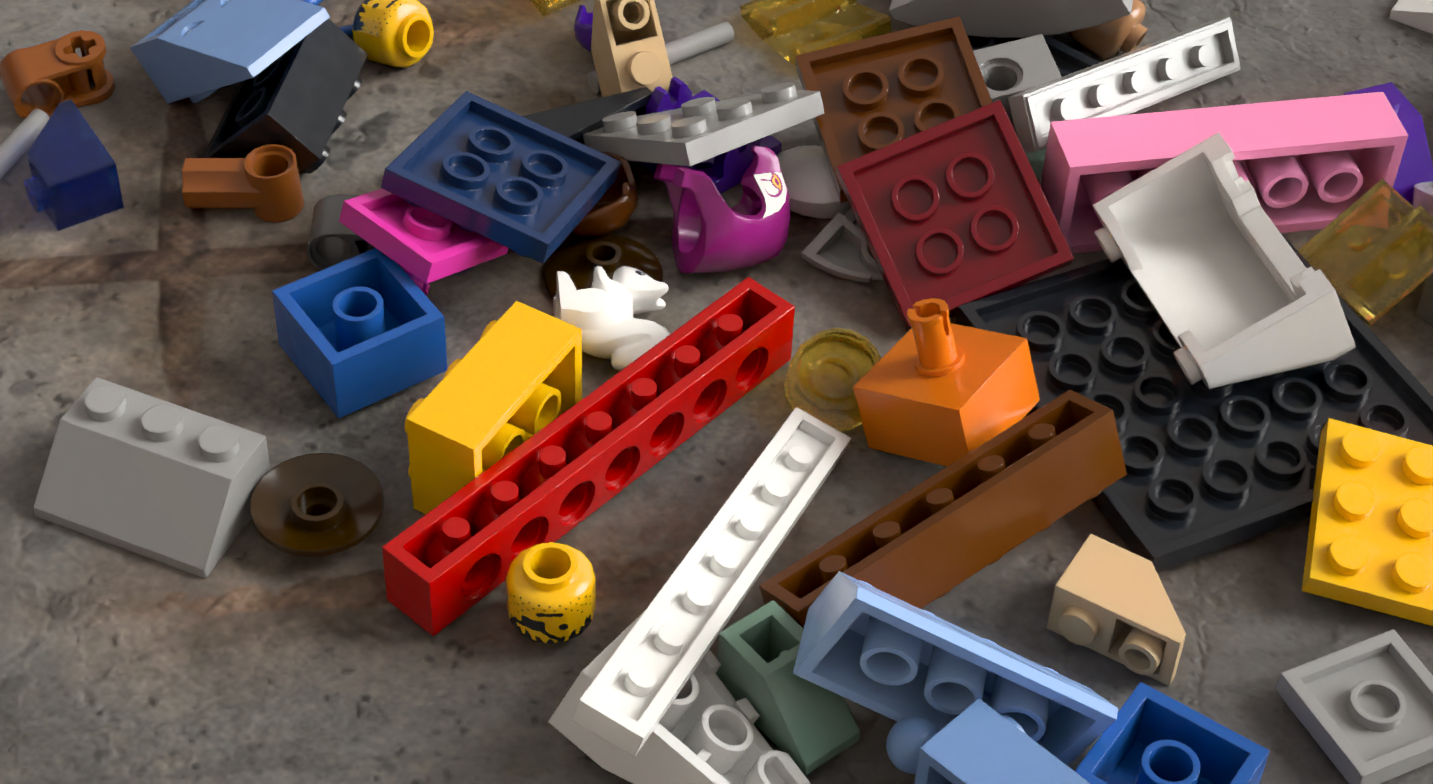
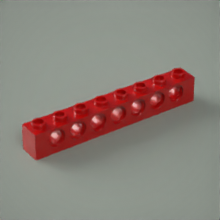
M747 277L382 546L387 600L428 633L435 636L506 581L510 564L520 552L537 544L555 543L790 361L795 306L755 280Z

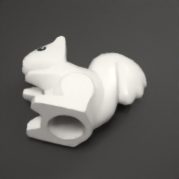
M597 266L594 267L591 288L577 290L566 272L557 271V292L553 299L554 317L582 329L583 352L595 357L610 359L613 368L621 371L670 335L668 330L658 323L636 319L633 314L663 309L666 304L660 297L668 292L669 287L666 283L656 281L644 272L628 266L618 268L611 280L604 269Z

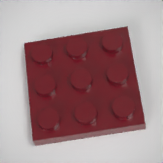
M1000 100L843 163L836 168V175L907 332L912 328L911 323L908 321L907 311L908 309H913V304L918 301L930 298L944 300L948 304L950 315L958 311L959 305L1013 289L1066 267L1074 260Z

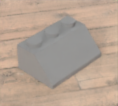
M96 377L59 421L33 507L35 516L206 579L252 518L250 502L253 491L260 479L271 470L266 436Z

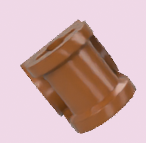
M75 31L52 41L29 48L17 49L7 54L0 63V80L18 116L23 119L34 109H40L49 117L84 105L98 104L109 98L115 89L113 75L104 66L103 59L107 52L105 41L100 34L93 31ZM76 48H80L82 57L76 54ZM88 78H91L95 86L93 88H90Z

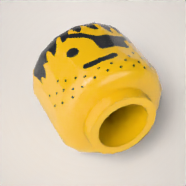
M365 0L359 6L354 16L352 27L353 39L368 54L366 59L369 61L393 67L408 68L417 64L433 43L434 30L431 17L427 8L417 0Z
M542 543L520 552L511 562L506 577L507 609L511 624L521 635L534 642L555 644L567 642L581 635L592 622L596 608V579L591 562L581 551L565 544Z

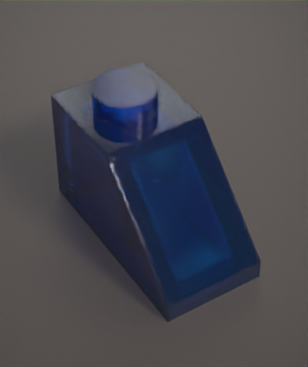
M70 99L60 102L27 152L32 177L24 180L25 189L32 207L37 213L45 210L58 231L124 208L115 161L73 101Z

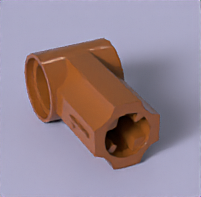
M263 145L251 151L246 158H185L182 169V195L185 207H190L191 209L253 208V212L258 218L268 222H282L292 219L304 207V196L296 155L290 148L284 145Z

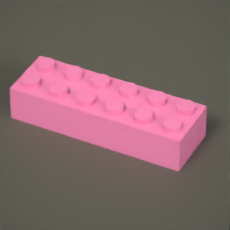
M1384 92L1053 121L1050 123L1040 186L1071 253L1103 251L1094 234L1095 231L1103 226L1093 204L1219 132L1233 151L1235 158L1232 161L1238 176H1241L1244 181L1248 180L1255 190L1260 206L1281 233L1379 224L1384 219L1408 134Z

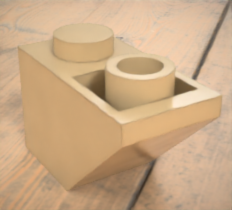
M594 0L591 52L602 97L647 87L652 92L657 86L669 91L670 81L673 77L655 0Z
M1090 534L1055 585L1047 629L1064 636L1074 644L1085 646L1115 660L1135 673L1146 675L1170 686L1175 678L1186 633L1152 561Z

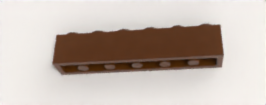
M1072 390L1066 391L760 584L759 588L764 604L766 605L774 600L804 629L808 608L840 571L922 609L935 599L948 594L952 588L984 567L997 562L1004 554L1036 533L1046 530L1053 522L1085 501L1098 496L1102 490L1127 475L1113 410Z

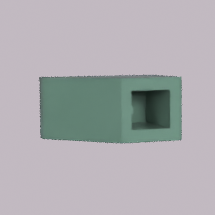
M772 600L719 633L718 661L721 666L717 670V676L736 701L743 698L748 699L760 715L754 724L782 752L788 753L806 776L859 741L860 730L843 696L793 674L803 628Z

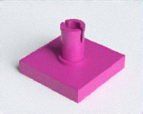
M384 189L369 192L343 202L339 222L399 264L426 296L429 292L430 282L500 257L508 252V247L476 232L464 230L457 223L425 208L413 206L403 198Z

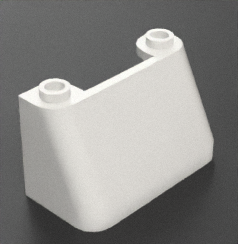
M1219 132L1093 204L1103 226L1095 231L1094 234L1111 263L1120 258L1123 260L1180 346V349L1173 352L1183 373L1192 385L1202 380L1208 389L1333 361L1356 347L1336 290L1320 269L1315 271L1312 266L1309 268L1304 266L1260 206L1253 186L1248 180L1244 181L1241 176H1238L1232 161L1235 158L1233 151Z

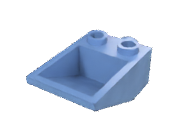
M193 0L131 46L130 49L167 104L188 97L192 103H196L214 93L218 88L254 78L330 18L324 7L301 0Z
M979 698L941 730L932 721L924 717L910 716L895 723L890 729L886 740V750L890 761L899 770L908 774H916L914 784H1091L1030 738L1014 719L1006 715H1000Z

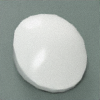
M798 146L776 155L779 159L781 173L789 192L791 211L803 216L821 219H833L839 212L845 215L851 208L849 201L840 203L822 146Z

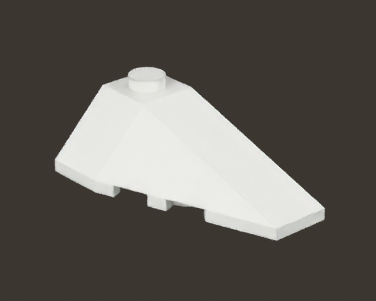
M642 614L581 671L548 721L600 767L633 784H811L790 755L786 752L773 750L755 727L754 722L760 715L748 699L743 698L736 701L716 675L721 664L710 649L635 758L570 720L580 698Z

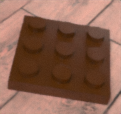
M960 16L795 56L796 70L803 90L820 91L825 114L814 117L813 121L840 203L848 202V199L836 175L837 166L993 103Z

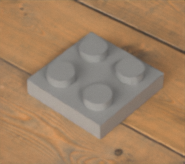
M1394 629L1280 674L1276 691L1349 784H1381L1433 762V675Z

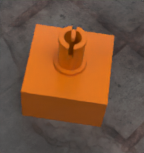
M937 298L918 301L913 304V309H908L907 317L912 328L853 386L869 448L946 467L1022 420L1040 400L1027 338L952 324L949 319L948 304L944 300Z

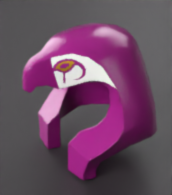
M755 145L751 147L750 150L754 155L752 163L745 171L741 180L743 185L742 199L732 208L728 207L713 181L705 172L670 164H657L653 179L661 180L667 185L673 211L672 250L676 267L681 273L710 274L752 267L779 255L788 235L790 203L789 192L781 173L779 159L770 148Z

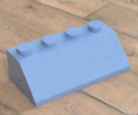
M840 571L808 608L793 674L897 722L905 717L920 716L932 721L939 730L944 728L979 698L1000 715H1006L1014 719L1030 738L1067 766L1117 720L1118 708L1090 688L1059 674L1053 669L1043 667L997 645L993 641L981 638L935 616L931 612L919 609L873 587L867 582L857 580Z

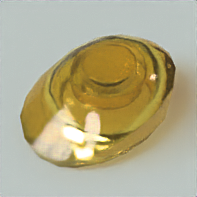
M837 327L818 332L800 345L789 363L783 389L785 400L791 411L793 412L798 407L840 432L851 431L862 425L853 386L881 359L877 348L867 337L853 330Z

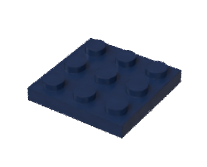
M465 91L385 168L381 188L403 198L413 206L425 208L457 223L464 230L476 232L510 248L520 256L532 258L544 264L616 182L621 161Z

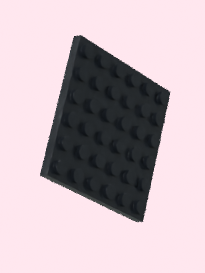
M1285 238L1306 268L1311 267L1307 260ZM1121 258L1113 263L1109 259H1105L958 306L956 320L958 325L1027 338L1040 398L1039 402L1029 411L1027 416L1068 390H1072L1113 410L1127 475L1102 490L1098 496L1092 498V501L1131 552L1152 561L1157 573L1311 517L1320 435L1329 418L1433 446V396L1338 294L1337 296L1356 347L1333 361L1208 389L1202 380L1193 385L1189 382L1173 352L1180 349V346Z

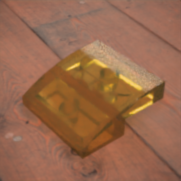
M753 0L740 6L741 16L752 30L772 49L795 66L796 55L892 32L889 15L857 3V0Z
M1381 179L1300 248L1298 252L1316 271L1320 269L1336 290V293L1363 322L1371 326L1433 274V217L1420 205L1415 209L1384 179Z

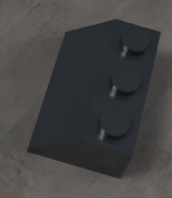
M327 19L254 78L240 82L202 158H246L251 151L258 147L277 144L284 145L295 153L299 173L305 171L307 174L313 173L323 164L331 149L327 146V142L330 136L342 125L347 116V113L343 110L344 105L362 83V78L358 75L368 54L331 20Z

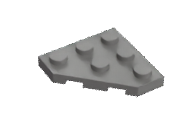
M785 82L767 86L761 89L760 94L722 101H715L714 97H702L687 101L678 109L637 116L634 111L616 113L602 119L604 127L583 134L586 146L599 152L613 153L629 161L692 166L825 113L820 91L796 90L795 83Z

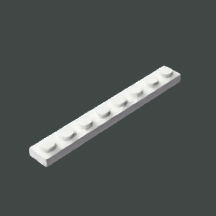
M798 407L794 409L578 701L570 720L635 758L715 642L719 633L726 626L842 457L851 440L849 436Z

